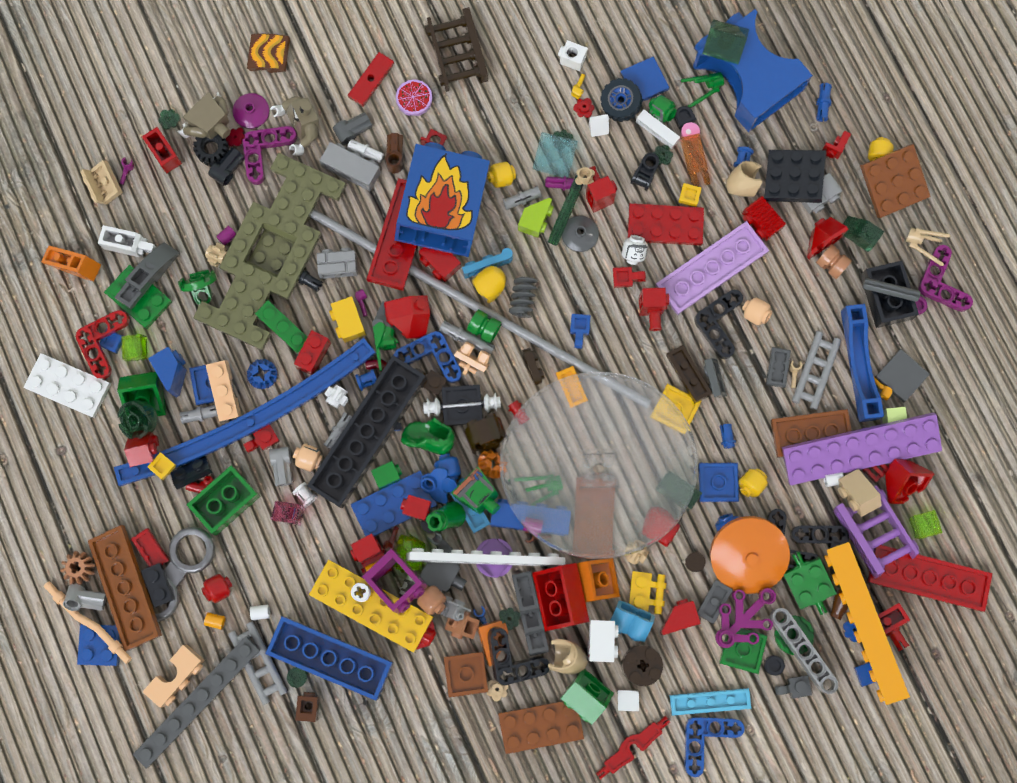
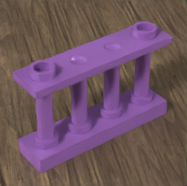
M877 485L874 488L880 493L882 504L880 509L883 513L859 525L852 518L853 514L857 513V511L854 512L851 508L845 507L843 503L836 506L833 511L841 525L848 530L850 540L874 579L885 572V565L908 553L912 559L919 554L917 543L910 539L888 504L885 492L879 489ZM885 520L889 521L893 530L872 541L865 540L862 535L865 530ZM898 536L904 547L881 559L875 556L873 553L874 548Z

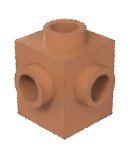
M465 611L463 620L455 621L448 618L445 630L451 631V636L461 640L463 636L474 639L480 620L470 617L471 613Z

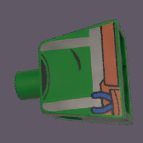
M478 466L451 492L455 499L479 515L485 509L492 515L500 509V506L494 501L499 494Z

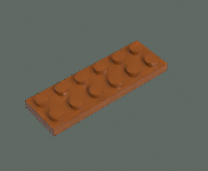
M125 525L115 527L88 540L124 651H130L162 636Z

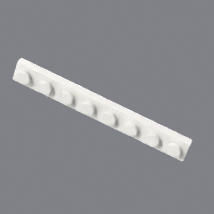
M412 548V552L406 553V561L548 567L565 565V557H559V554L549 553L547 557H542L540 553H528V556H521V552H509V555H502L501 551H491L490 555L478 550L471 551V554H463V550H451V553H444L443 549H432V552H424L422 548Z

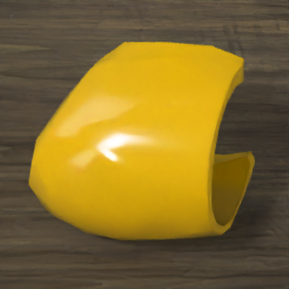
M487 266L472 279V284L477 292L487 299V303H491L504 290L506 276L500 268Z

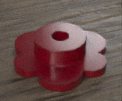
M241 127L231 129L230 134L226 137L228 145L231 147L234 145L236 147L240 146L245 138L244 130Z

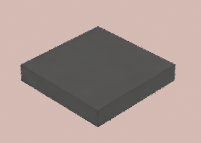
M900 349L875 378L884 386L890 387L892 393L904 403L930 374Z

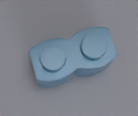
M618 601L610 621H615V625H618V634H627L634 641L645 642L654 623L655 616L627 602Z

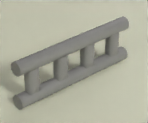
M820 331L815 333L792 398V402L799 404L800 399L812 402L810 405L812 410L818 409L841 343L839 338H834L833 343L823 340V333ZM819 346L830 350L827 360L816 357ZM813 364L824 367L820 378L809 374ZM807 381L817 385L814 395L803 391Z
M253 621L246 624L248 631L237 635L236 631H232L228 635L234 647L247 636L248 638L252 637L255 645L260 649V652L254 658L261 655L266 666L255 671L251 662H249L244 668L262 704L265 705L270 702L269 695L279 691L282 696L288 691L271 657L265 654L267 649ZM270 673L274 684L264 689L259 678Z

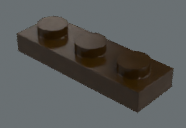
M684 345L666 354L694 404L712 395L710 388Z

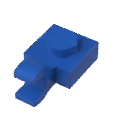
M571 315L570 334H575L574 348L582 349L583 335L589 336L591 315Z

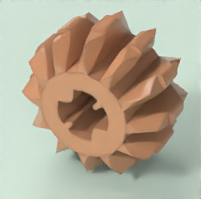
M74 551L73 556L70 554L66 555L68 561H62L61 564L65 565V568L60 569L61 572L66 573L63 579H69L70 584L76 582L78 585H82L83 580L86 582L90 581L88 574H95V572L90 571L91 568L96 566L90 563L93 558L91 556L87 557L86 552L79 554L78 551ZM76 565L81 567L80 571L75 569Z

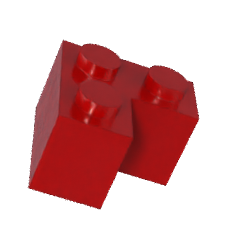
M372 533L351 544L352 550H350V553L355 561L362 563L364 567L361 569L363 575L366 573L365 566L380 560L385 555L376 536ZM392 567L384 575L392 572Z

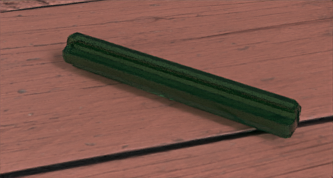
M577 175L548 239V243L557 246L583 187V184L577 185L575 183Z

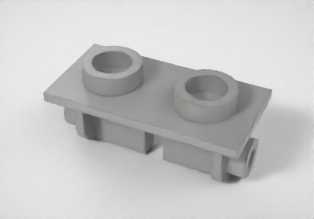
M446 596L444 604L446 608L440 613L441 615L455 621H460L464 618L465 610L471 612L470 609L464 607V602L454 599L452 602L453 598Z

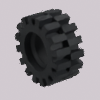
M219 134L213 139L195 137L196 142H193V150L196 156L207 166L208 164L212 166L214 163L221 161L227 151H229L226 139H223ZM209 142L218 144V149L213 154H208L204 150L205 145Z

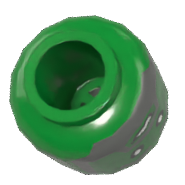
M660 95L653 98L649 103V114L661 123L670 122L676 115V104L666 96Z

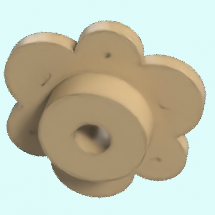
M496 680L487 682V695L492 696L494 701H499L501 697L507 696L506 690L508 685H501Z

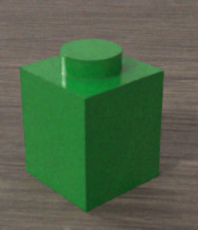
M393 461L371 470L380 490L400 481V475H403L399 465H394Z

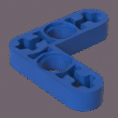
M432 332L394 352V356L399 358L400 353L403 355L408 354L407 349L410 348L414 357L411 358L410 355L405 357L406 361L404 362L408 365L433 353L448 382L457 383L461 379V369L444 336L440 332ZM435 336L437 339L441 338L439 343L442 349L438 350L436 343H431ZM418 344L423 345L425 348L421 354L414 352V347ZM441 353H448L450 355L449 361H440L439 356ZM454 362V365H451L453 371H458L454 379L452 376L448 377L450 371L446 367Z
M689 718L685 725L684 767L686 773L691 777H699L703 773L704 736L738 738L744 733L743 723L740 720L729 718ZM694 721L700 725V728L696 729V735H700V739L695 737L689 738V734L693 735L694 733L693 729L690 728V724H693ZM716 721L720 724V730L717 733H712L709 727L712 722ZM723 722H726V726H733L736 722L740 730H737L736 734L732 730H726V734H723L725 729ZM693 741H697L700 744V749L696 753L689 750V744ZM689 755L694 757L700 756V759H696V765L699 766V769L695 773L689 769V766L693 765V759H689Z

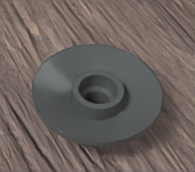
M574 216L563 225L562 240L573 251H588L598 241V227L592 219L586 216ZM582 229L584 233L578 234L577 230Z

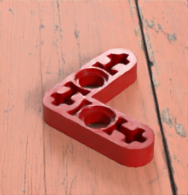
M121 310L114 311L80 328L76 332V340L91 372L99 379L108 378L112 372L99 340L125 328L130 322L128 314ZM118 315L124 317L121 324L119 322L111 324L108 321L109 319L112 322L118 320ZM101 323H106L108 327L104 333L98 331V326ZM84 332L90 334L87 339L90 343L94 342V344L88 345L86 340L81 339L84 336ZM96 348L98 356L92 359L89 357V351ZM95 362H99L100 366L104 368L106 367L104 374L98 373L100 368Z

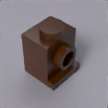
M303 692V695L297 697L295 721H318L320 697L315 696V692ZM307 702L312 704L311 710L306 709Z

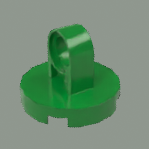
M202 270L189 274L190 278L187 280L182 278L178 281L180 290L183 292L191 291L195 302L200 305L203 300L199 299L198 293H207L208 299L203 302L209 304L213 296L210 284L215 282L217 277L214 270L211 273L209 270Z

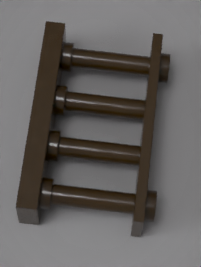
M469 7L462 9L463 16L460 19L432 25L431 18L428 17V25H425L427 36H431L441 75H438L441 86L445 87L446 92L449 91V82L473 76L480 77L481 83L488 82V72ZM460 26L462 28L466 27L467 33L463 36L439 42L436 40V32ZM462 43L471 45L472 49L469 52L441 58L439 49ZM469 59L475 60L476 66H474V69L446 75L445 65Z

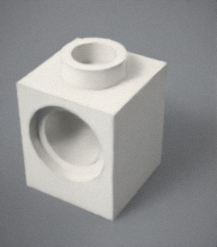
M567 40L565 46H561L558 53L560 64L580 71L587 56L588 48ZM573 53V54H575L576 56H575V57H569L568 54Z

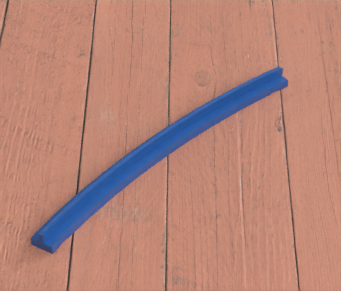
M362 338L332 362L274 399L214 430L163 450L161 453L176 464V467H179L224 448L264 428L326 391L329 386H333L374 356L376 352ZM126 463L114 467L118 486L134 483L156 474L148 468L150 463L133 467Z

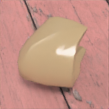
M743 161L734 168L726 181L728 193L736 196L755 197L762 184L761 179H755L761 165L752 161Z
M563 639L551 641V644H555L554 664H548L550 670L572 675L585 669L588 664L587 655L578 644Z

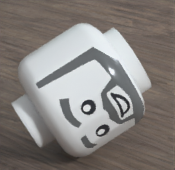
M631 235L630 238L624 240L621 254L627 260V263L637 265L638 262L645 260L648 244L644 241L643 237Z

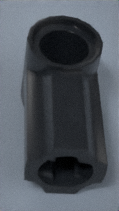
M231 147L220 162H216L211 166L208 175L222 186H226L232 180L234 171L244 161L245 157L238 150Z

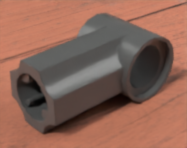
M363 112L348 121L342 120L333 126V130L341 144L347 145L351 139L355 140L357 135L373 126L367 114Z

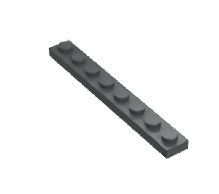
M245 636L132 755L146 769L149 768L260 652V649Z

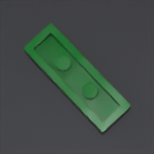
M267 300L256 311L255 315L290 348L298 353L303 347L307 336Z

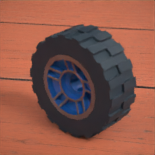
M617 78L605 85L604 90L601 92L600 100L601 106L609 118L619 122L629 121L640 112L642 95L638 86L633 81H629L626 78ZM620 97H623V99H625L624 102H618L621 99Z

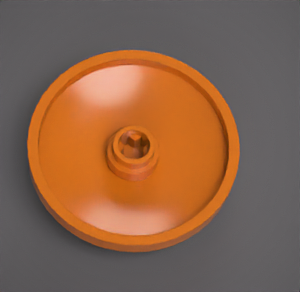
M757 516L739 517L726 523L715 535L710 548V562L720 582L733 589V591L742 590L745 594L759 593L764 588H771L776 585L787 571L790 561L789 545L782 531L771 521Z

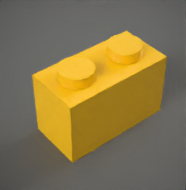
M352 296L331 303L332 310H329L332 321L336 320L338 324L335 330L339 339L342 338L344 343L366 336Z

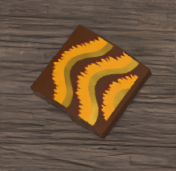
M251 34L247 69L250 71L267 70L269 73L286 72L290 37L278 34Z

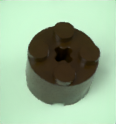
M495 413L486 415L485 419L479 421L472 420L466 424L467 428L464 430L473 454H476V451H479L480 454L490 449L493 451L501 447L500 443L502 441L504 443L508 442L509 439L502 421Z
M637 645L631 647L624 654L621 661V669L629 682L638 686H649L661 677L663 661L660 654L652 647ZM640 660H642L643 663L647 664V666L644 667V671H642V669L637 668V665L640 664Z

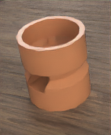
M833 244L816 261L821 268H827L828 273L835 279L852 262L845 254L840 255V250Z

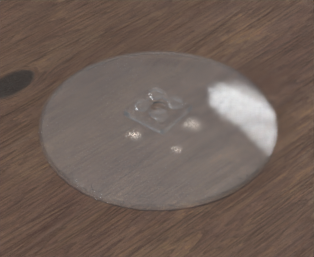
M611 372L580 373L559 379L535 393L519 409L507 429L506 438L504 437L500 455V475L507 502L514 515L528 532L539 541L557 551L586 559L618 558L639 552L653 545L671 531L682 518L690 504L696 487L698 475L697 447L692 431L683 414L659 390L641 380L623 374ZM596 465H602L604 471L596 473L593 468Z

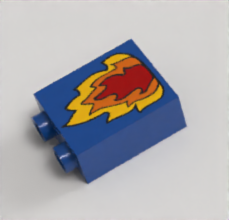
M429 142L425 145L416 144L396 223L394 240L469 257L490 161L482 159L480 154L473 151H464L461 154L446 151L444 146L434 142Z

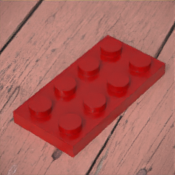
M629 203L627 238H630L631 235L643 237L647 243L702 246L704 208Z

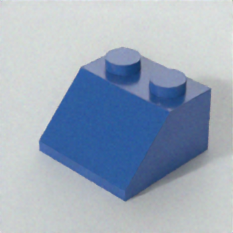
M168 346L148 359L165 389L177 398L180 396L187 372L184 366L186 361L177 350L173 351Z

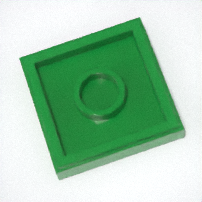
M741 628L736 634L747 635L753 631ZM757 633L759 642L755 645L748 642H734L731 647L723 648L719 664L759 674L768 635ZM727 635L725 636L724 642L728 640ZM751 635L750 641L754 642L756 638L754 635Z

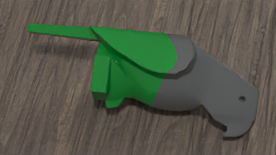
M382 301L372 322L379 371H382L380 350H394L398 343V340L394 338L395 327L386 321L384 302L387 301Z

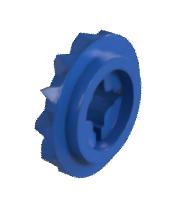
M257 359L250 364L247 370V380L257 389L271 387L278 375L276 366L266 359ZM259 367L263 371H268L264 374L265 381L260 376H256L259 374Z

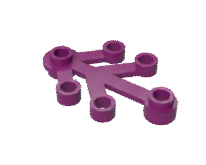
M770 588L762 589L759 592V598L744 614L743 600L745 599V593L742 590H735L732 593V598L735 600V623L731 627L729 626L731 606L723 603L718 608L721 614V629L717 631L715 640L722 648H729L734 642H748L753 645L759 642L757 633L750 632L747 635L736 634L741 628H761L768 631L773 627L770 619H750L765 604H772L776 600L774 590ZM737 592L742 594L741 599L736 598ZM766 592L769 594V598L767 600L763 598V595ZM723 606L728 607L727 613L722 612ZM765 621L769 622L768 628H765L763 626V623ZM724 634L728 636V640L725 642L722 640ZM751 635H754L756 638L754 642L750 641Z

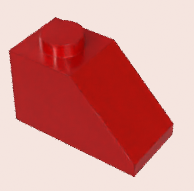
M687 598L676 601L677 606L671 608L660 630V634L666 635L701 624L694 601L688 602Z

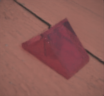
M275 501L271 520L301 526L305 508L299 504Z

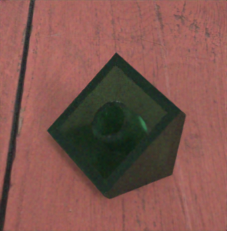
M713 19L702 54L739 64L749 29Z

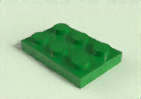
M129 264L104 293L145 329H148L172 301L153 284L132 310L116 300L115 296L125 285V279L134 270Z

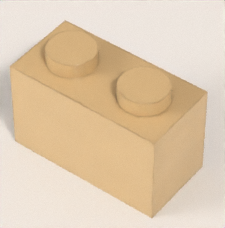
M859 469L838 479V492L843 499L846 498L850 508L854 512L857 511L861 517L882 506L880 493Z

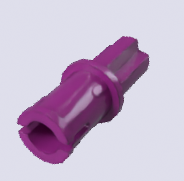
M564 176L563 178L546 177L545 187L560 188L563 191L565 189L582 190V184L577 185L574 178H566Z

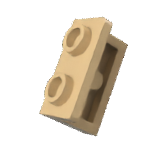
M102 160L91 170L82 169L80 171L83 182L87 185L90 196L95 203L109 204L123 193L108 161Z

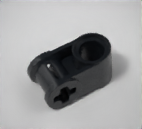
M655 153L645 154L630 184L633 185L635 183L645 188V191H648L659 164V157ZM650 160L653 161L655 165L650 167L646 165L645 162Z

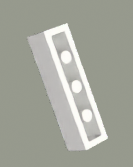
M643 110L636 118V123L670 149H673L679 142L680 136L647 111Z

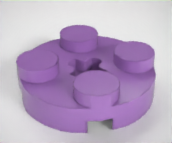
M494 538L483 541L477 548L478 551H483V554L490 555L491 551H501L502 555H509V552H513L507 542ZM476 564L482 574L493 578L504 576L513 566Z

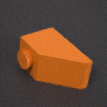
M501 620L482 624L477 628L488 666H492L487 638L489 630L493 627H500L507 632V635L509 634L506 623L502 624ZM497 632V635L494 636V639L498 641L499 646H503L499 644L498 638L501 636V634ZM501 651L497 653L496 659L498 658Z

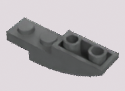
M163 242L150 252L125 279V285L117 293L115 299L132 310L153 282H158L180 253Z

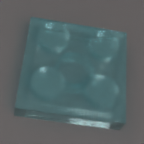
M542 132L533 170L569 178L578 141Z

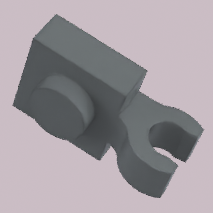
M808 675L787 678L788 685L775 687L776 695L790 693L792 699L812 695Z

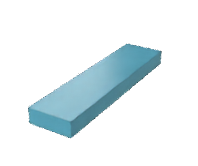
M749 688L669 695L672 716L751 709Z

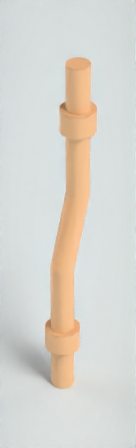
M50 581L44 585V588L53 596L52 599L58 605L60 604L76 621L94 630L109 646L108 649L113 654H117L125 664L131 661L132 658L123 650V645L118 640H114L100 624L80 614L78 610L71 611L63 606L66 595L59 591Z

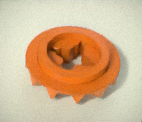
M490 449L489 451H484L478 458L480 470L489 478H501L507 471V463L504 462V457L498 455V452L494 453ZM492 460H494V462H495V466H494L493 468H491V467H492V462H491Z

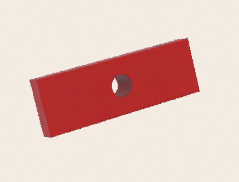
M378 52L348 93V98L364 107L393 67L394 61Z

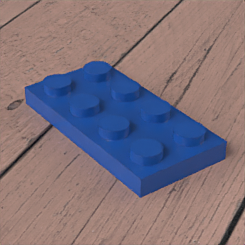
M421 471L350 504L365 537L371 533L377 536L412 519L403 515V510L400 509L403 499H407L408 495L431 501L430 509L437 506L430 493L425 492L421 488L420 480L423 476Z

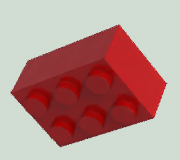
M577 563L561 565L532 573L545 631L590 622Z

